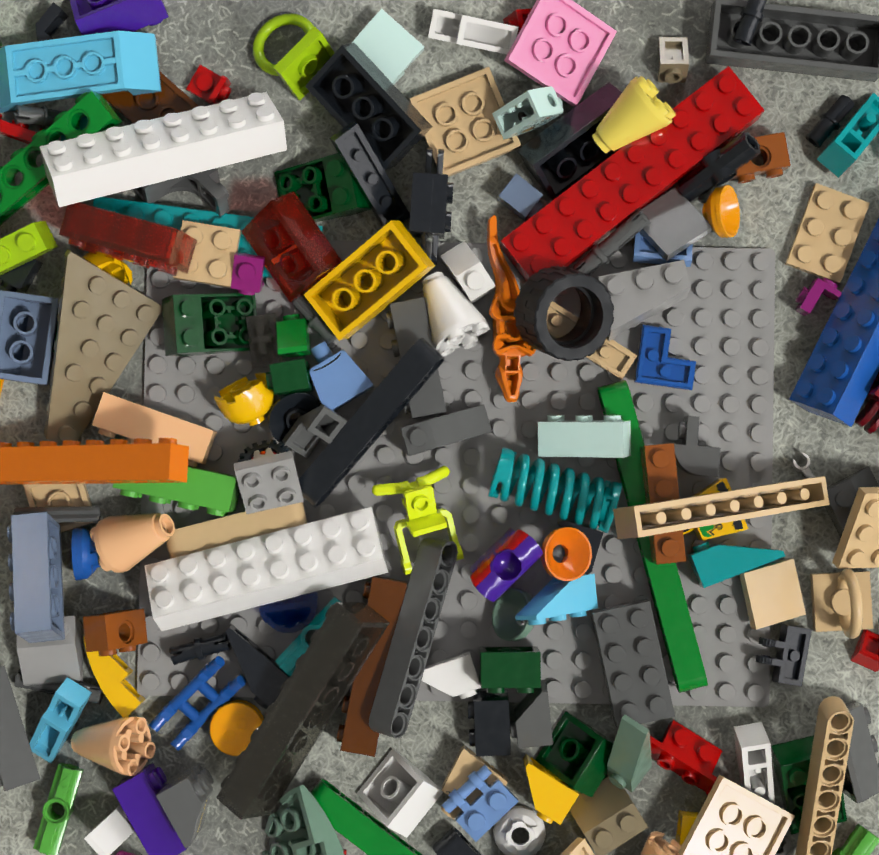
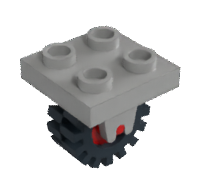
M262 440V444L258 445L255 442L252 444V449L246 447L244 449L245 453L239 455L238 463H233L246 514L304 502L292 451H289V448L284 446V443L279 442L277 444L276 440H271L270 444H267V440Z

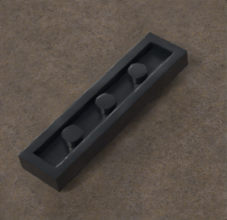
M352 121L329 138L382 228L391 220L404 222L410 217L409 211L359 125Z

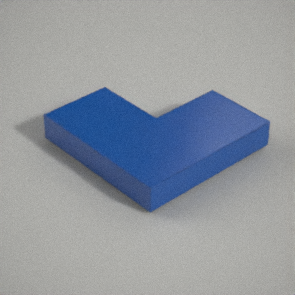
M642 325L634 383L692 390L696 361L668 357L671 329Z

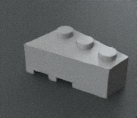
M684 260L598 276V281L605 285L614 305V321L610 329L608 341L688 297L691 286Z

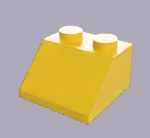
M525 754L523 761L532 800L537 811L536 815L549 824L555 821L561 825L579 796L578 791L572 789L534 758Z

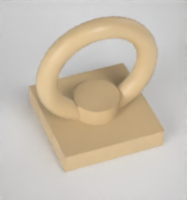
M844 569L841 572L810 574L814 632L843 631L846 637L855 639L859 636L861 630L873 629L870 571Z

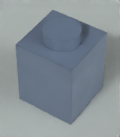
M516 173L499 194L498 201L525 221L528 216L532 217L543 207V204L540 202L543 194Z

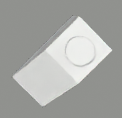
M465 241L440 256L457 285L472 304L495 290L494 282Z
M470 651L425 666L421 680L452 697L459 695L460 699L476 695V689L481 688Z
M119 805L84 839L98 855H110L135 830L121 805Z

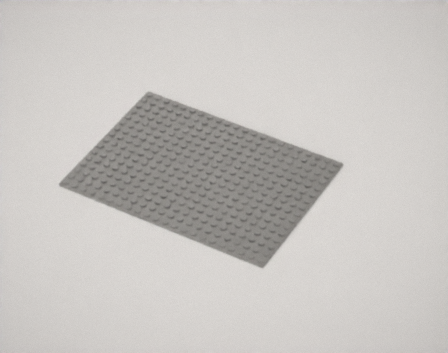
M321 240L316 283L366 241ZM427 242L426 254L430 259L432 242ZM438 242L437 265L392 303L424 297L422 281L435 272H443L444 276H447L461 291L440 257L460 243ZM467 243L495 284L494 273L488 256L487 243ZM623 246L610 257L611 261L609 263H603L591 276L598 280V276L660 264L633 262L634 246ZM693 247L691 267H686L691 286L688 297L612 339L638 357L642 325L671 329L668 357L696 361L692 390L634 383L637 357L622 379L627 381L644 446L668 443L682 445V439H678L679 422H683L685 416L699 417L697 446L721 448L719 477L692 475L684 472L676 465L680 498L691 497L720 478H727L731 490L772 484L775 252L773 249ZM592 248L585 254H583L580 258H578L576 261H574L572 264H570L567 268L574 269L573 266L577 264L580 260H582L592 250ZM502 251L520 290L527 281ZM147 262L146 296L161 305V299L173 294L238 293L237 289L174 279L175 266ZM270 278L262 279L264 286L260 293H255L259 340L258 351L165 356L162 312L145 336L144 406L217 431L206 464L198 463L196 468L236 476L233 463H238L239 455L245 453L244 449L246 447L252 449V444L255 442L261 445L262 440H267V444H270L271 440H276L269 429L268 418L273 405L283 396L279 397L274 394V402L270 410L264 415L265 420L254 426H250L249 423L236 424L230 422L219 410L214 396L221 397L219 391L240 378L247 377L248 381L257 379L255 373L266 374V372H270V364L305 359L309 362L310 369L318 365L313 354L284 359L279 356L276 322L283 321V316L300 314V319L304 318L293 306V300L299 294H305L315 284ZM574 287L567 288L560 292L553 299V302L579 318L581 311L580 297ZM494 290L473 303L474 307L486 319L490 329L478 337L480 342L470 349H464L462 346L455 349L451 354L444 356L445 359L438 368L447 412L412 419L411 413L405 414V409H403L324 502L315 508L303 497L307 522L310 523L372 507L389 572L377 576L407 581V590L411 574L405 575L403 573L401 556L394 532L396 521L405 519V515H407L401 498H404L403 494L376 496L372 493V487L376 484L398 483L407 480L409 483L414 482L417 477L424 476L441 466H447L450 470L449 475L431 486L434 491L436 508H444L452 514L464 559L456 560L426 666L470 651L480 681L479 647L537 646L541 652V680L546 679L549 703L610 704L590 615L591 610H587V616L569 617V614H566L567 620L549 621V618H546V624L534 625L531 632L520 641H505L496 635L492 626V610L495 602L485 598L470 579L472 572L469 567L509 528H512L514 531L520 529L526 532L537 542L540 548L546 536L553 530L560 528L557 522L562 520L559 514L564 489L553 514L550 516L544 512L549 485L537 511H532L529 507L534 481L524 504L520 507L516 506L514 502L518 479L507 502L500 500L502 484L499 483L496 488L500 490L498 498L488 497L492 478L503 447L517 452L514 465L521 454H528L530 467L537 458H541L545 463V471L551 463H557L560 467V475L565 468L570 467L574 469L575 479L581 472H586L589 474L590 483L595 477H602L604 482L608 480L621 483L615 458L538 457V422L547 420V415H565V420H575V415H593V420H604L597 387L622 380L585 357L578 361H564L536 350L530 357L527 355L521 357L520 365L523 377L519 397L516 402H507L495 379V371L499 365V356L492 349L494 339L493 318L489 315V309L495 294ZM390 305L350 338L340 341L336 339L328 346L333 355L344 349L374 385V388L334 411L344 417L347 422L401 360L400 356L394 357L391 340L396 339L395 328L389 329L386 312L391 311ZM308 327L312 349L324 342V340L312 327ZM312 381L313 391L305 393L313 395L320 401L314 383ZM484 404L492 432L416 455H408L401 431L402 427ZM299 413L292 414L290 419L298 418ZM321 439L308 458L288 447L289 451H292L298 478L303 475L329 443ZM623 486L617 508L628 507ZM239 493L236 511L228 512L227 516L245 512L241 493ZM579 493L572 506L568 519L565 521L575 523L574 519L577 510ZM143 494L141 498V514H167L172 518L175 529L222 517L207 514L206 507L199 506V510H188L177 507L178 501L171 500V504H160L148 501L150 495ZM594 497L590 503V506L587 510V513L581 526L590 528L589 524L594 504ZM772 515L745 519L748 526L747 530L707 540H699L694 530L684 534L686 562H677L676 565L708 685L681 693L678 692L637 539H618L614 518L608 532H603L592 572L589 573L595 574L598 609L642 599L650 601L673 705L768 706L770 697V665L755 661L756 655L770 656V647L759 644L760 637L770 638V626L757 630L751 629L740 575L702 588L698 584L687 554L694 552L693 546L705 541H709L710 545L723 544L771 549ZM407 527L402 530L412 569L420 543L424 538L434 537L450 541L447 528L416 537L411 535ZM166 542L140 561L139 609L144 608L148 643L138 645L137 692L139 695L176 696L207 663L217 656H221L225 661V665L207 681L219 693L226 684L233 681L237 676L241 675L245 678L232 646L230 651L208 655L204 660L200 661L197 658L178 663L177 665H174L171 661V656L176 655L170 654L169 648L194 642V638L197 637L205 639L220 635L231 625H234L276 660L334 596L348 607L353 614L295 676L299 681L285 698L344 699L345 695H351L352 685L347 684L350 667L356 668L358 656L352 655L355 638L361 639L363 627H358L361 609H367L368 599L363 598L366 581L372 582V577L161 631L152 617L144 565L170 559ZM557 545L553 549V558L556 562H560L564 559L565 551L561 545ZM540 557L510 588L526 591L534 598L554 577L545 571ZM521 620V624L524 625L526 620ZM311 629L307 632L306 639L311 645H318L322 641V634L316 629ZM246 680V685L237 691L233 697L254 698L256 695L251 692ZM423 681L420 683L416 701H474L473 696L465 699H460L459 695L452 697ZM479 688L476 691H487V689ZM504 688V690H508L509 702L520 703L528 694L517 693L515 688ZM198 690L192 695L194 697H205Z

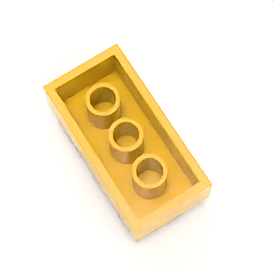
M391 220L309 289L304 296L340 341L354 335L431 271L435 265L400 220Z

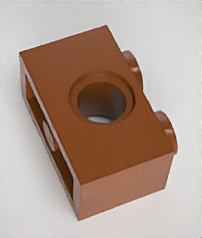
M785 132L754 137L760 145V155L764 160L763 165L757 166L750 160L737 170V175L731 180L737 179L738 184L754 181L755 176L766 174L767 179L782 176L783 171L791 166Z
M144 608L118 610L83 617L86 652L99 651V656H111L117 654L116 649H119V652H130L136 650V645L148 643Z

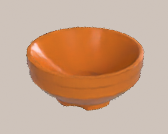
M572 527L555 529L546 536L542 543V565L545 571L555 579L573 581L583 576L588 570L592 559V549L588 538L580 530ZM557 545H561L565 551L564 559L560 562H556L553 558V549Z

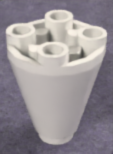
M435 272L424 278L422 290L432 340L436 350L442 356H447L459 347L463 346L464 349H470L480 342L478 337L490 329L483 315L447 276H444L443 272Z

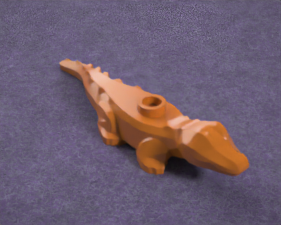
M493 215L488 219L487 250L496 286L489 309V315L493 318L494 339L492 349L499 356V365L495 371V379L502 390L505 400L507 402H516L519 397L523 377L520 365L521 357L526 355L532 356L536 349L528 345V342L522 339L515 324V301L520 290L514 274L500 249L497 236V217Z

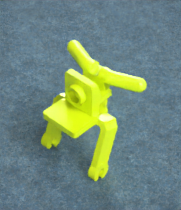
M441 466L424 476L417 477L414 482L409 483L407 480L398 483L376 484L372 487V493L376 496L403 494L404 498H401L407 515H405V519L396 521L394 532L401 556V567L405 575L412 573V566L402 531L405 527L409 529L413 537L447 528L449 540L453 541L457 546L456 560L464 559L452 514L444 508H436L434 491L431 486L449 475L450 470L447 466Z

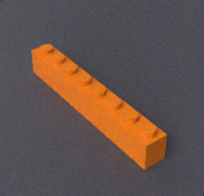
M136 438L134 439V444H128V440L110 439V444H104L102 440H86V445H80V441L63 440L62 446H57V442L40 441L39 446H34L35 443L21 441L17 442L16 447H12V443L0 442V485L187 483L189 446L177 444V439L159 438L158 443H152L151 439Z

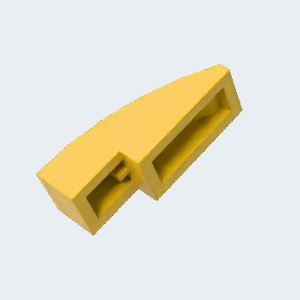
M99 651L86 652L91 669L101 690L123 718L129 717L146 700L126 680L133 670L117 654L99 656Z

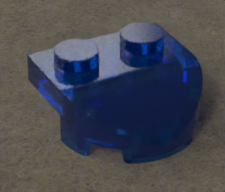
M318 591L262 605L259 608L260 615L265 623L278 632L294 633L300 631L310 624L317 614L319 607Z

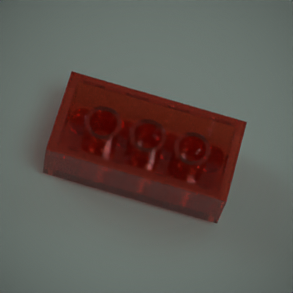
M82 203L67 205L59 235L69 239V245L78 247L82 251L93 254L98 252L106 255L108 258L122 262L124 259L132 262L134 265L147 269L152 267L176 276L177 272L188 274L197 243L196 239L179 229Z

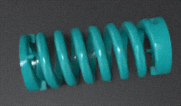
M505 447L502 448L488 497L498 498L500 490L496 488L499 483L502 484L500 500L507 502L518 479L514 502L516 506L520 507L524 504L534 481L529 507L532 511H537L549 485L544 512L550 516L553 514L564 489L559 517L562 520H567L579 493L574 522L578 525L583 523L594 497L589 526L591 529H596L599 526L598 530L604 533L608 532L614 518L613 509H617L622 483L608 480L604 482L602 477H595L590 483L589 474L586 472H581L575 479L574 469L570 467L565 468L560 475V467L557 463H551L545 471V463L541 458H537L530 467L528 454H521L514 465L517 452Z

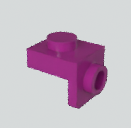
M236 252L234 255L231 289H237L238 293L243 295L260 293L264 286L262 279L265 257Z
M817 278L812 281L809 288H802L795 302L799 303L795 311L806 316L811 313L821 294L836 300L841 296L842 292L836 289L838 285L827 278H822V280Z

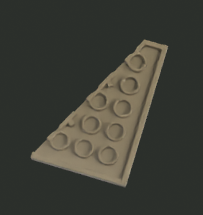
M67 249L64 255L66 260L64 277H62L61 281L62 294L59 298L57 315L58 329L57 338L54 341L55 355L51 367V390L49 402H47L48 416L44 428L46 439L57 442L59 446H62L63 440L78 441L97 412L103 392H110L162 312L161 304Z

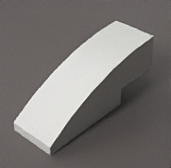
M433 8L428 38L508 54L517 37L519 27Z

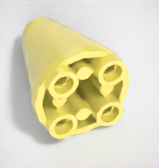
M643 76L633 78L597 126V132L592 137L603 152L615 151L673 122L672 118L676 116V113L667 102L663 103L656 97L659 91L649 79L646 80Z

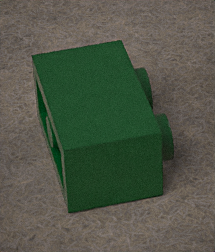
M305 359L269 365L270 372H266L268 389H273L275 395L280 397L293 392L313 391L312 379L309 373V362Z

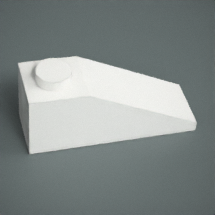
M758 722L734 726L735 751L741 786L775 804L771 743L763 723Z

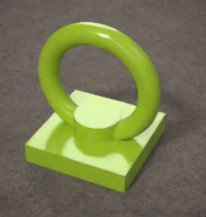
M294 13L281 14L268 20L259 29L253 42V56L259 68L270 75L280 76L298 100H301L309 92L305 86L335 53L323 34L307 18ZM295 25L300 27L306 35L277 64L271 63L264 54V45L268 36L281 26Z

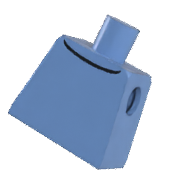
M325 341L311 349L318 365L311 368L309 373L322 405L335 411L374 388L370 379L344 349L333 355Z

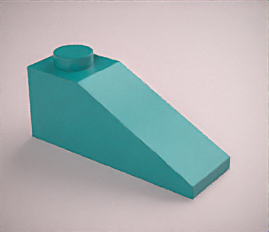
M875 93L865 101L817 158L820 163L838 178L857 160L879 132V97Z
M709 541L693 546L694 552L687 554L698 584L702 588L785 557V553L782 550L723 544L710 545Z

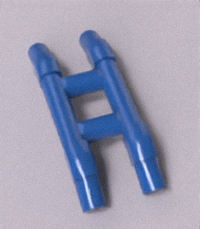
M217 656L207 663L161 709L149 724L151 728L158 732L178 709L187 716L190 721L170 743L178 751L226 701L246 685V679L241 675L226 684L219 693L207 683L225 665V661L221 656ZM197 690L210 701L200 712L187 702Z

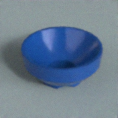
M73 528L71 541L72 566L75 580L78 581L88 579L97 567H100V557L96 551L95 543L90 537V532L85 528Z

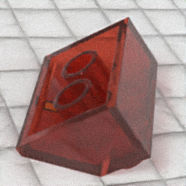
M294 191L271 200L241 231L256 254L265 257V267L289 302L296 300L342 262Z

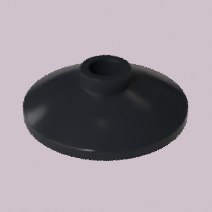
M293 392L281 397L273 405L269 413L268 425L273 437L278 442L283 443L282 439L298 419H290V416L298 412L300 417L321 406V402L313 395L305 392Z

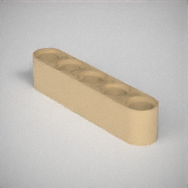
M303 502L251 514H246L245 511L175 529L174 534L170 536L166 544L171 559L307 524L308 522Z

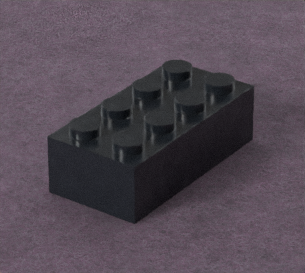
M355 43L341 45L305 86L343 128L352 121L359 125L384 170L395 167L433 127Z

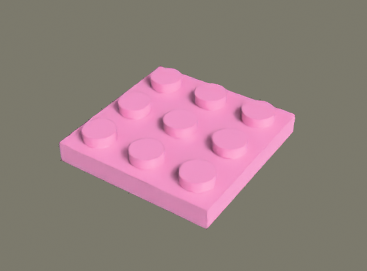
M536 0L504 61L541 86H552L559 98L571 106H577L617 31L572 0Z

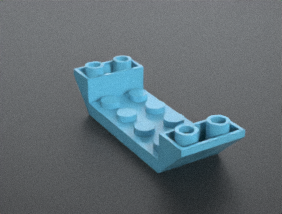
M118 30L7 45L0 48V113L16 111V105L22 106L23 104L76 98L85 92L90 93L91 91L98 94L129 91L132 95L162 92L156 36L152 33Z

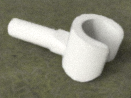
M801 453L802 458L806 462V465L803 467L798 466L794 459L792 460V467L796 471L802 472L806 478L814 477L809 468L810 458L807 454Z

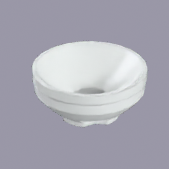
M522 805L513 806L494 824L493 835L495 843L505 855H534L541 849L546 836L543 820L536 815L537 812L530 807ZM518 827H523L529 832L528 840L522 844L514 842L511 837L513 830Z

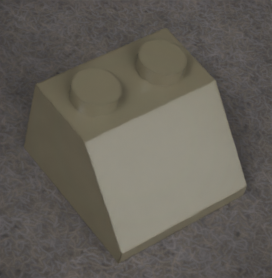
M608 776L602 780L593 797L580 793L570 809L571 814L596 855L608 854L649 828L626 790L619 789L613 785Z

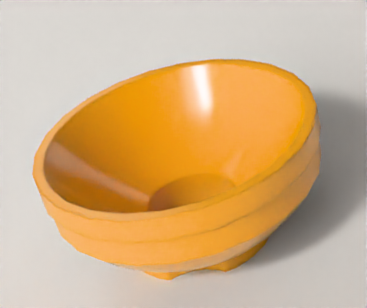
M730 185L716 187L706 203H703L702 213L712 226V231L721 238H731L737 234L740 224L738 198L735 190Z

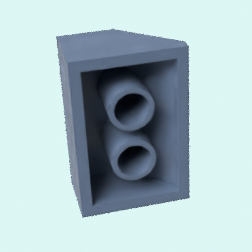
M0 290V379L49 386L58 323L59 298Z

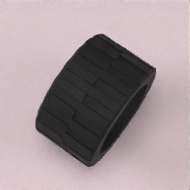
M551 266L547 269H541L538 273L528 278V281L523 284L516 298L514 317L520 336L532 348L556 359L578 361L586 356H591L598 348H601L611 332L610 329L614 321V305L609 291L606 290L605 285L601 281L580 271L564 266ZM574 287L578 292L581 302L579 319L569 333L560 338L552 339L548 332L546 321L549 306L560 292Z

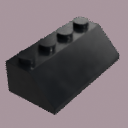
M610 82L517 150L527 169L551 201L619 150H610L608 153H605L592 137L597 132L596 128L622 93Z

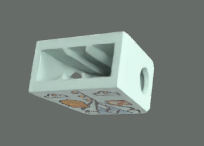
M549 86L526 91L493 112L492 115L505 140L535 130L563 113V104L554 88ZM524 112L527 116L522 117V120L519 121L518 113Z

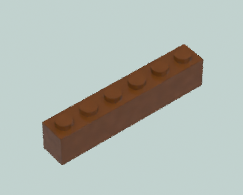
M380 576L372 577V582L366 581L363 598L368 599L366 610L361 609L358 627H363L361 639L355 638L352 654L353 656H358L356 668L350 667L347 684L352 685L350 696L345 695L342 713H346L347 717L345 725L339 724L336 742L342 743L340 751L375 757L379 733L370 729L369 717L405 597L407 581Z

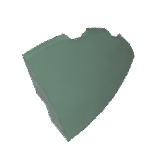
M304 785L291 789L279 800L281 803L277 812L269 816L266 824L265 833L269 837V850L263 851L262 855H344L340 841L326 813Z

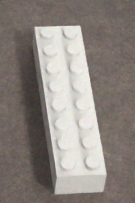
M256 92L247 97L234 100L226 99L218 104L197 106L189 111L168 113L164 117L140 120L135 124L111 127L106 131L82 134L77 138L53 141L48 145L40 146L46 176L59 207L287 150L284 120L267 92Z
M372 507L144 565L152 617L161 631L389 573Z

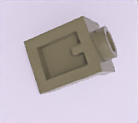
M659 37L658 82H686L689 68L688 37Z

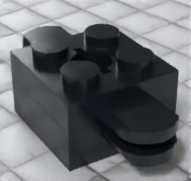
M427 148L425 173L413 172L409 233L413 237L421 238L420 247L425 253L427 238H433L431 261L434 265H437L438 240L444 239L445 232H451L452 212H446L447 204H452L454 183L448 182V175L443 174L444 149H438L437 174H432L433 149Z

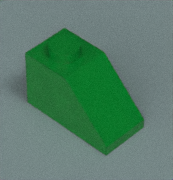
M300 314L283 316V321L276 322L278 355L283 359L312 355L308 322L305 318L300 319Z

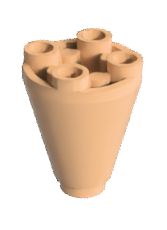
M161 513L108 516L91 528L90 537L95 543L96 551L100 557L99 563L104 571L112 570L115 573H124L165 543L174 534L175 526L169 515Z
M124 717L87 726L75 731L71 739V747L74 752L124 776H135L142 771L148 759H152L156 751L147 721L143 717Z

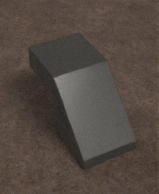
M321 405L300 416L282 441L286 446L308 458L321 439L330 444L347 420L325 405Z

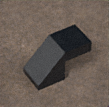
M54 2L35 24L37 41L53 39L54 33L68 17L63 9Z

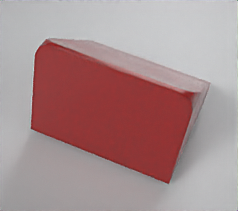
M864 629L851 661L875 672L878 671L879 635Z

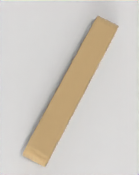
M836 696L825 698L818 708L795 855H832L854 719L845 703Z

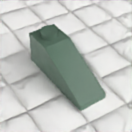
M624 715L612 747L607 770L609 780L619 789L626 788L633 792L652 767L650 730L629 716Z

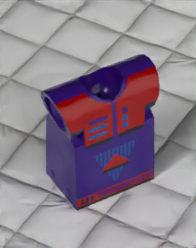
M509 528L469 567L472 572L470 579L485 598L495 602L543 555V551L537 542L526 532L520 529L514 531L512 528Z

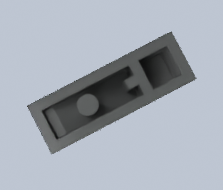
M483 404L402 427L401 431L408 455L412 456L490 433L492 429Z

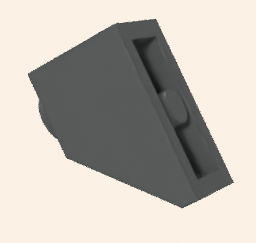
M545 679L541 680V688H534V693H528L514 709L515 720L510 721L511 738H517L518 749L553 745L549 698Z

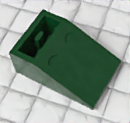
M338 153L274 172L283 221L310 224L372 210Z
M240 293L173 294L161 299L165 356H192L259 350L255 295H243Z
M814 735L771 745L774 769L784 809L795 815L789 827L791 835L799 833ZM843 791L837 823L847 821Z

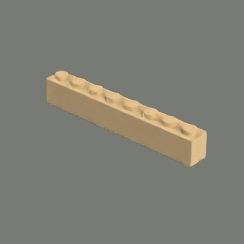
M825 476L617 508L613 509L617 538L628 539L830 505L826 478Z

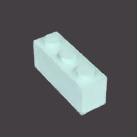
M547 415V420L538 422V457L624 458L631 456V420H621V415H603L604 420H593V415H575V420H565V415Z

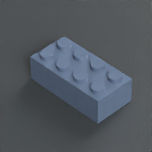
M47 512L11 515V525L7 527L8 541L12 543V554L8 555L9 570L13 572V583L9 584V596L11 601H14V612L10 613L12 631L15 630V634L29 643L65 640L60 525Z

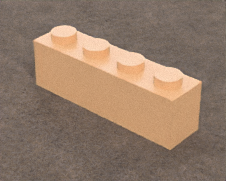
M103 392L92 423L93 426L99 428V434L115 439L116 434L127 437L128 444H134V439L136 438L151 439L152 443H158L159 438L177 439V444L189 446L188 465L192 467H197L198 463L206 464L217 431Z

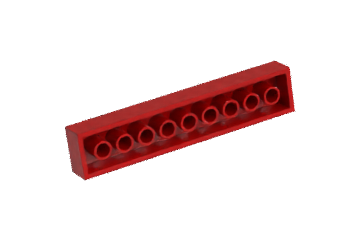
M729 66L675 106L673 110L676 116L672 118V123L623 146L501 240L500 249L526 281L541 269H547L551 266L568 267L589 251L595 243L598 244L634 214L638 208L641 210L689 172L701 164L700 161L705 156L724 147L727 142L732 141L759 120L765 110Z

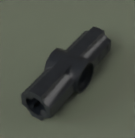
M749 132L742 133L724 148H719L705 156L700 161L701 165L678 181L679 191L683 197L687 198L690 202H694L713 187L728 182L737 175L739 168L761 153L759 143Z

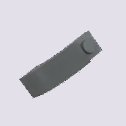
M217 168L133 189L145 203L153 204L161 197L172 192L188 191L200 196L220 217L229 211L227 199L229 194L220 183Z

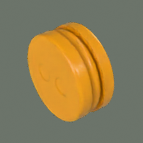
M232 700L225 703L215 712L210 722L212 742L221 752L230 756H243L252 752L261 742L265 733L263 714L258 707L245 700Z

